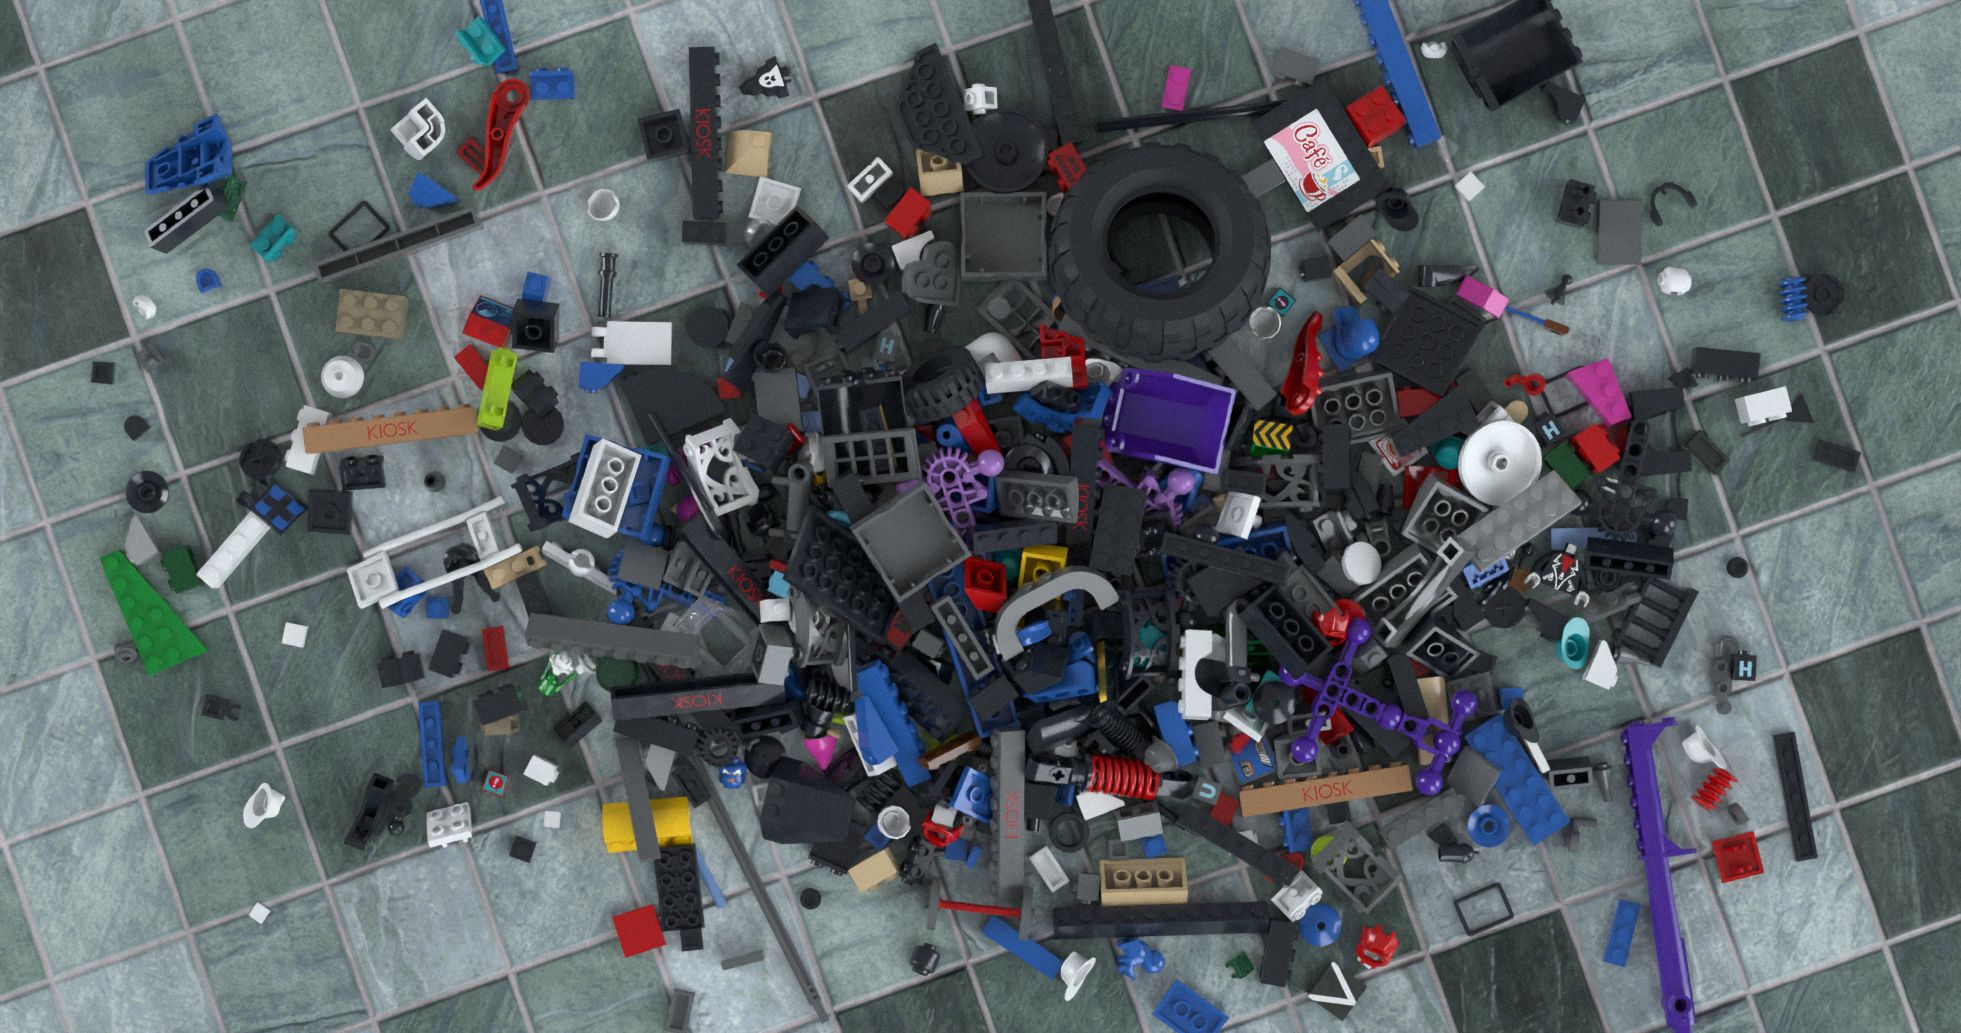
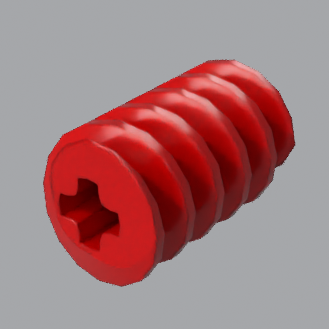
M1713 768L1712 772L1715 776L1707 775L1710 783L1703 781L1702 786L1704 789L1697 788L1696 790L1699 796H1691L1695 803L1709 813V808L1717 809L1714 804L1715 801L1722 803L1719 795L1727 796L1724 789L1732 790L1733 787L1729 782H1738L1731 773L1722 768Z

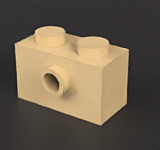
M886 847L852 866L848 872L859 891L863 892L867 889L869 893L878 888V883L885 879L886 882H889L896 878V872L899 871L900 866L890 848Z

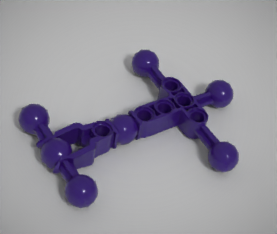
M1359 617L1350 619L1346 630L1347 640L1339 658L1331 662L1323 679L1306 672L1295 681L1282 665L1280 666L1279 678L1285 685L1297 686L1303 684L1317 691L1311 705L1313 716L1304 736L1298 737L1292 743L1291 752L1295 760L1301 763H1308L1315 759L1318 754L1317 736L1324 721L1333 716L1339 704L1375 720L1383 729L1400 731L1413 739L1414 746L1434 754L1429 768L1420 771L1417 775L1416 785L1418 790L1425 795H1434L1440 791L1443 785L1440 773L1445 761H1451L1450 755L1456 753L1460 748L1459 735L1463 733L1460 727L1464 718L1473 714L1477 709L1478 700L1473 692L1463 689L1457 691L1452 696L1451 707L1453 714L1449 723L1446 724L1429 716L1420 719L1407 715L1394 703H1382L1347 687L1346 685L1352 672L1349 664L1357 646L1366 642L1371 634L1369 623ZM1338 665H1343L1344 673L1341 676H1337L1335 673ZM1333 684L1336 689L1335 693L1332 696H1328L1327 687ZM1353 693L1355 700L1352 704L1348 705L1346 697L1348 694ZM1369 702L1374 704V710L1371 713H1367L1365 710ZM1325 704L1327 711L1324 715L1320 716L1318 708L1320 705ZM1411 719L1413 726L1410 730L1406 731L1404 723ZM1430 724L1442 728L1434 736V748L1423 743L1422 736L1426 734V727Z

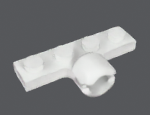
M545 542L542 547V554L567 567L574 575L584 577L614 595L618 593L619 588L612 589L616 582H609L608 580L609 577L614 575L609 573L605 575L600 572V568L594 565V556L590 551L578 549L569 554L563 551V547L558 543Z

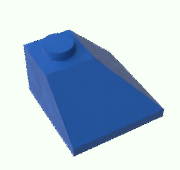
M421 172L417 173L408 193V196L413 198L411 203L420 209L423 206L429 210L458 205L460 203L458 198Z

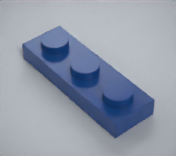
M1618 899L1603 957L1604 962L1625 967L1641 907L1640 904Z

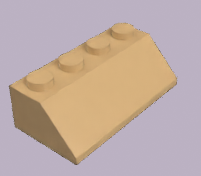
M1185 858L1100 860L1101 906L1187 904L1188 887Z

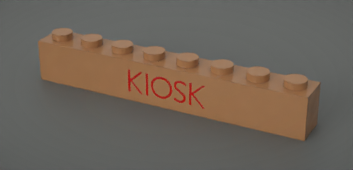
M470 404L458 405V409L449 410V406L436 408L437 412L429 413L428 409L415 410V414L406 415V412L393 413L394 417L385 418V414L372 415L371 420H363V417L350 418V422L342 423L341 419L328 421L329 425L321 426L320 422L307 423V427L302 428L305 453L308 455L479 434L478 426L476 425V409L471 407Z
M1403 761L1390 762L1389 767L1383 768L1381 764L1370 765L1369 770L1361 771L1360 767L1347 769L1348 773L1339 774V771L1327 772L1326 777L1320 778L1318 776L1305 777L1306 780L1297 781V778L1284 779L1285 783L1276 784V781L1264 782L1263 787L1255 788V784L1242 786V790H1238L1242 817L1412 791L1409 765L1403 764Z

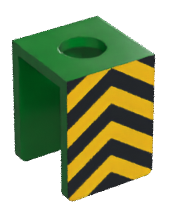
M1255 420L1249 456L1256 458L1263 455L1287 456L1290 449L1292 425Z

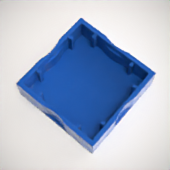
M585 434L577 462L576 476L569 492L579 490L593 446L603 438ZM608 440L641 455L633 482L648 480L651 493L649 503L624 508L617 532L615 533L648 542L672 459L663 454L640 448L625 447ZM564 506L562 517L569 520L571 514H567L566 506Z

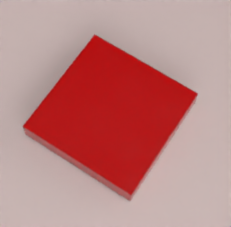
M654 904L612 917L625 958L667 944Z

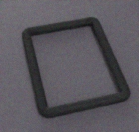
M362 201L329 231V236L343 252L348 250L333 233L364 205L385 227L370 242L380 239L389 230L388 224L366 201Z
M1578 366L1555 377L1545 380L1546 385L1565 377L1568 372L1584 366ZM1543 390L1541 395L1549 413H1551L1553 410ZM1583 402L1555 414V417L1559 418L1589 404Z
M1494 883L1454 902V906L1468 936H1474L1514 917V913L1500 883ZM1498 887L1509 916L1470 932L1459 903Z

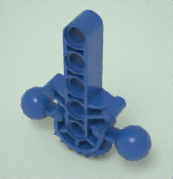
M654 522L648 542L641 540L642 544L656 548L662 546L666 532L664 527ZM624 548L620 550L621 555H623ZM616 553L614 555L615 560L610 562L613 568L608 569V573L614 576L609 577L608 580L609 582H616L612 586L613 590L619 588L622 591L620 599L614 600L608 606V618L614 624L627 625L632 621L635 613L632 601L636 598L645 606V611L648 614H652L656 610L661 597L710 618H719L727 609L726 600L722 596L708 590L705 591L701 598V603H695L691 598V593L681 589L682 593L676 595L671 589L674 585L661 580L662 585L657 591L616 579L622 556ZM668 554L667 561H666V565H667V563H668V560H669L671 554ZM642 589L648 591L647 597L641 594ZM711 603H718L721 606V611H714L711 608Z

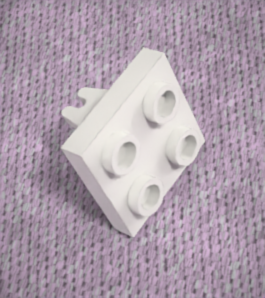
M468 802L426 813L427 836L430 848L442 845L445 848L448 847L447 843L461 839L464 842H468V838L472 837L471 814Z

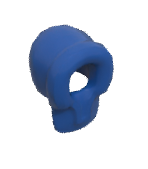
M1353 306L1334 310V320L1337 327L1334 332V342L1338 352L1349 360L1359 359L1372 353L1379 345V332L1374 321L1371 318L1360 320Z

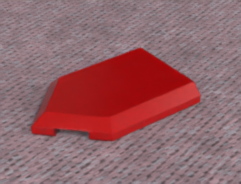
M1302 685L1303 703L1312 705L1317 691ZM1325 704L1320 705V707L1327 708ZM1337 706L1333 716L1330 718L1331 729L1320 731L1318 736L1326 746L1354 729Z

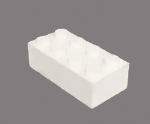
M601 439L593 446L568 522L605 538H609L617 532L641 455L606 439Z

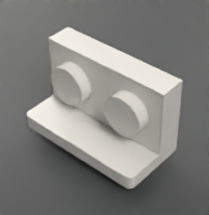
M1301 870L1293 879L1290 887H1283L1271 900L1294 922L1304 916L1305 910L1310 905H1314L1320 900L1323 892Z

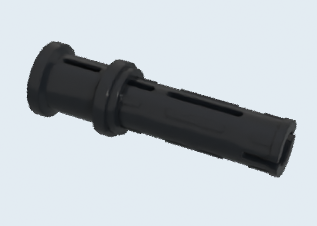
M599 253L601 268L598 274L601 276L597 317H604L605 310V317L611 318L613 278L617 275L615 265L618 254Z

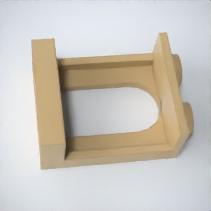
M1373 239L1370 240L1331 273L1357 305H1360L1367 297L1360 292L1347 273L1365 258L1375 255L1382 259L1383 271L1391 278L1400 272L1397 269L1399 267L1398 263L1393 257L1388 258L1384 253L1385 247L1378 240L1376 242Z

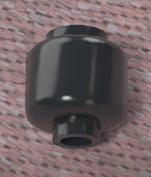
M929 943L915 946L909 960L913 972L923 976H928V974L935 972L940 960V954L935 951L936 946Z

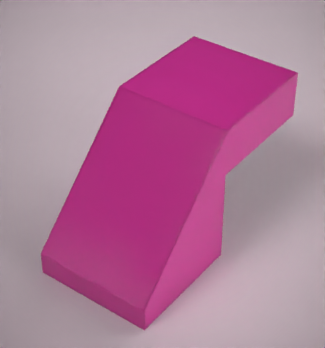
M1465 276L1456 292L1457 296L1469 304L1479 306L1497 318L1500 317L1509 301L1508 298L1493 288L1468 276Z

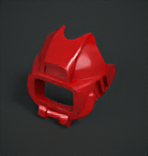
M1332 608L1323 615L1318 610H1314L1311 615V623L1324 637H1335L1333 641L1328 642L1332 646H1337L1344 642L1347 637L1346 630L1350 623V615L1348 610H1346L1344 616H1340L1337 608Z
M931 811L928 813L925 822L922 823L924 836L929 839L932 845L937 847H944L959 838L965 827L964 824H961L956 829L946 830V826L938 825L931 820L933 817V812ZM939 833L946 836V838H939Z
M1365 925L1356 947V953L1361 958L1360 963H1365L1371 966L1372 969H1375L1376 966H1387L1392 960L1391 956L1396 951L1399 941H1397L1394 931L1390 935H1384L1382 925L1370 929ZM1368 950L1382 957V959L1379 961L1365 955L1364 951Z

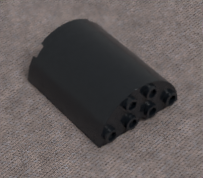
M1517 0L1451 37L1452 47L1457 52L1455 57L1463 75L1477 98L1483 99L1484 106L1489 111L1493 112L1583 62L1581 59L1583 54L1578 46H1574L1571 40L1573 36L1568 27H1562L1560 20L1563 19L1557 8L1554 9L1551 3L1552 0Z
M864 367L858 372H853L850 369L842 370L840 375L820 378L815 386L822 437L864 432L859 410L880 404L888 430L908 428L902 375L896 369L874 370V367ZM903 437L890 438L894 453L906 452ZM866 440L853 442L855 457L869 456ZM848 442L834 443L837 459L850 458ZM896 457L897 467L894 468L895 473L909 472L907 458ZM869 460L856 461L857 472L860 476L872 475ZM851 462L837 463L839 475L850 469L852 470ZM890 469L878 471L876 474H890Z

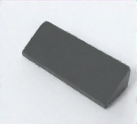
M1273 159L1241 176L1248 185L1249 192L1253 193L1256 198L1286 182Z

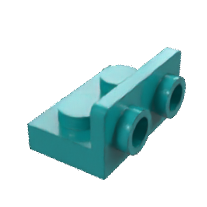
M477 17L464 30H457L455 32L459 38V44L469 51L471 60L477 65L489 66L506 50L482 17Z
M277 214L250 244V247L260 254L265 261L269 263L275 262L283 254L282 249L286 245H291L296 240L298 230Z

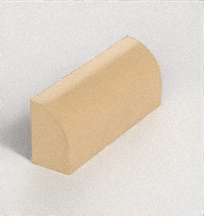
M1444 677L1416 678L1429 717L1448 724L1449 718ZM1432 724L1435 733L1424 736L1423 743L1434 748V736L1442 728ZM1417 747L1419 764H1430L1434 754Z

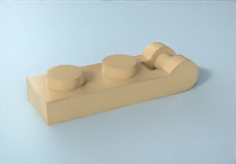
M535 546L485 569L484 573L492 590L546 566L545 559H542L539 553L541 552L539 546ZM532 556L535 563L529 566L526 558Z

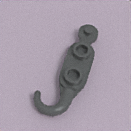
M1729 635L1722 636L1716 641L1714 655L1710 664L1712 691L1719 699L1716 704V710L1722 715L1730 713L1732 708L1731 703L1727 699L1732 691L1730 664L1723 652V644L1725 642H1732L1736 649L1740 648L1737 639Z

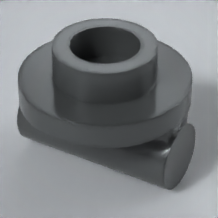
M135 643L114 647L115 657L118 661L124 663L134 661L138 651Z

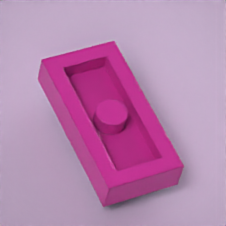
M1170 65L1161 108L1183 111L1191 69Z

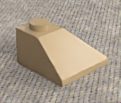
M752 130L730 131L725 173L767 178L772 141L771 133Z

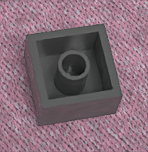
M759 624L750 658V664L758 683L783 685L785 677L787 678L789 675V661L794 657L795 648L791 644L790 636L787 634L785 627Z

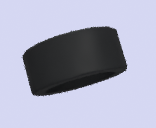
M1075 812L1059 814L1050 825L1049 836L1051 842L1058 850L1064 853L1080 851L1089 840L1090 830L1087 821ZM1065 820H1074L1081 826L1082 836L1075 844L1066 845L1057 837V828Z

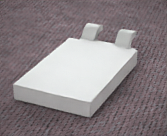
M607 321V328L592 327L593 337H604V349L592 348V358H607V363L671 365L672 322Z

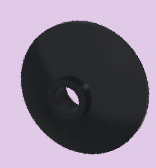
M866 243L860 246L853 254L851 266L858 280L865 284L877 285L883 283L891 276L894 269V259L891 252L885 246L879 243ZM875 262L876 268L871 269L869 263Z
M139 472L129 480L126 486L127 501L138 512L154 513L160 510L168 500L169 488L167 482L156 472ZM150 488L152 489L153 493L151 496L148 497L146 495V490Z
M1269 681L1262 684L1256 690L1253 696V709L1262 721L1269 724H1280L1288 720L1294 713L1296 699L1289 686L1279 681ZM1273 699H1277L1279 701V705L1277 707H1273L1271 705V701Z
M771 736L757 737L760 741L752 745L750 752L747 749L745 750L744 761L750 773L758 778L768 779L782 758L787 756L785 747L778 739ZM764 753L769 756L767 762L761 760V755Z

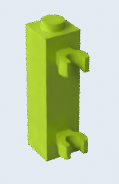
M497 348L491 352L476 423L477 426L496 431L503 428L518 355L511 352L510 348Z

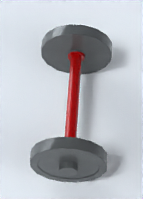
M933 876L931 895L926 896L925 909H929L926 929L935 930L937 910H940V908L1017 917L1020 920L1018 941L1027 942L1030 921L1034 922L1035 909H1032L1033 888H1024L1022 907L1014 909L941 900L942 897H939L941 877Z

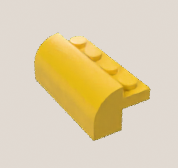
M684 796L650 800L659 846L693 843L691 811L688 798ZM628 802L603 804V835L608 853L637 850Z

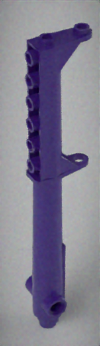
M1675 717L1662 718V723L1644 725L1643 721L1631 722V727L1623 728L1620 737L1622 745H1625L1626 749L1624 763L1629 769L1627 784L1632 789L1630 805L1635 810L1636 816L1633 818L1634 829L1638 830L1639 839H1636V846L1638 852L1641 851L1638 860H1644L1662 994L1661 1006L1664 1009L1666 1026L1672 1027L1673 1033H1693L1691 1025L1697 1024L1685 941L1680 935L1668 857L1697 853V848L1681 849L1666 836L1652 744L1662 730L1667 726L1678 725V721H1675ZM1676 1000H1678V1005L1675 1008L1674 1003Z

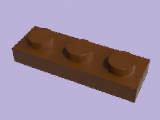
M967 732L917 757L918 765L928 770H935L941 764L953 761L965 752L973 751L975 747L982 744L981 736Z

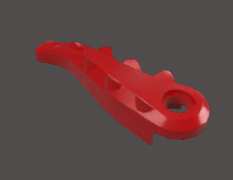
M518 79L504 80L499 84L496 91H493L486 122L485 167L481 177L473 184L472 188L474 191H480L487 187L501 172L507 158L513 130L529 103V90ZM508 92H518V100L515 102L508 101Z
M1314 311L1297 336L1291 364L1280 390L1287 398V411L1294 416L1307 412L1313 405L1316 395L1322 393L1318 380L1324 376V372L1319 366L1322 355L1317 350L1318 331L1321 330L1323 318L1318 311Z

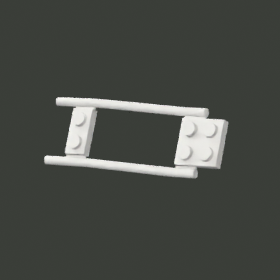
M503 495L465 513L384 542L363 552L366 560L346 569L358 607L363 609L379 601L381 608H385L402 599L483 570L522 552L523 550L519 543L503 551L500 550L493 526L487 514V511L506 503ZM466 521L481 561L400 591L386 551Z

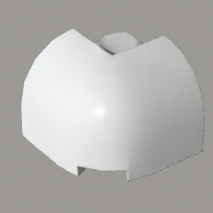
M425 98L406 117L392 127L391 132L405 146L403 149L417 160H421L436 148L444 138L445 120L430 101Z
M997 332L986 333L964 347L974 357L984 378L985 364L1023 360L1011 341L1006 336Z

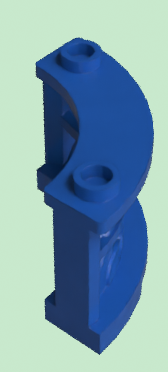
M1102 381L1087 382L1088 388L1073 389V391L1080 393V411L1074 413L1067 410L1064 413L1056 411L1055 406L1029 397L1031 390L1021 392L1018 401L1014 403L1012 409L1034 424L1038 421L1047 425L1046 429L1064 434L1065 431H1073L1076 417L1101 419L1107 401L1113 396L1114 392Z

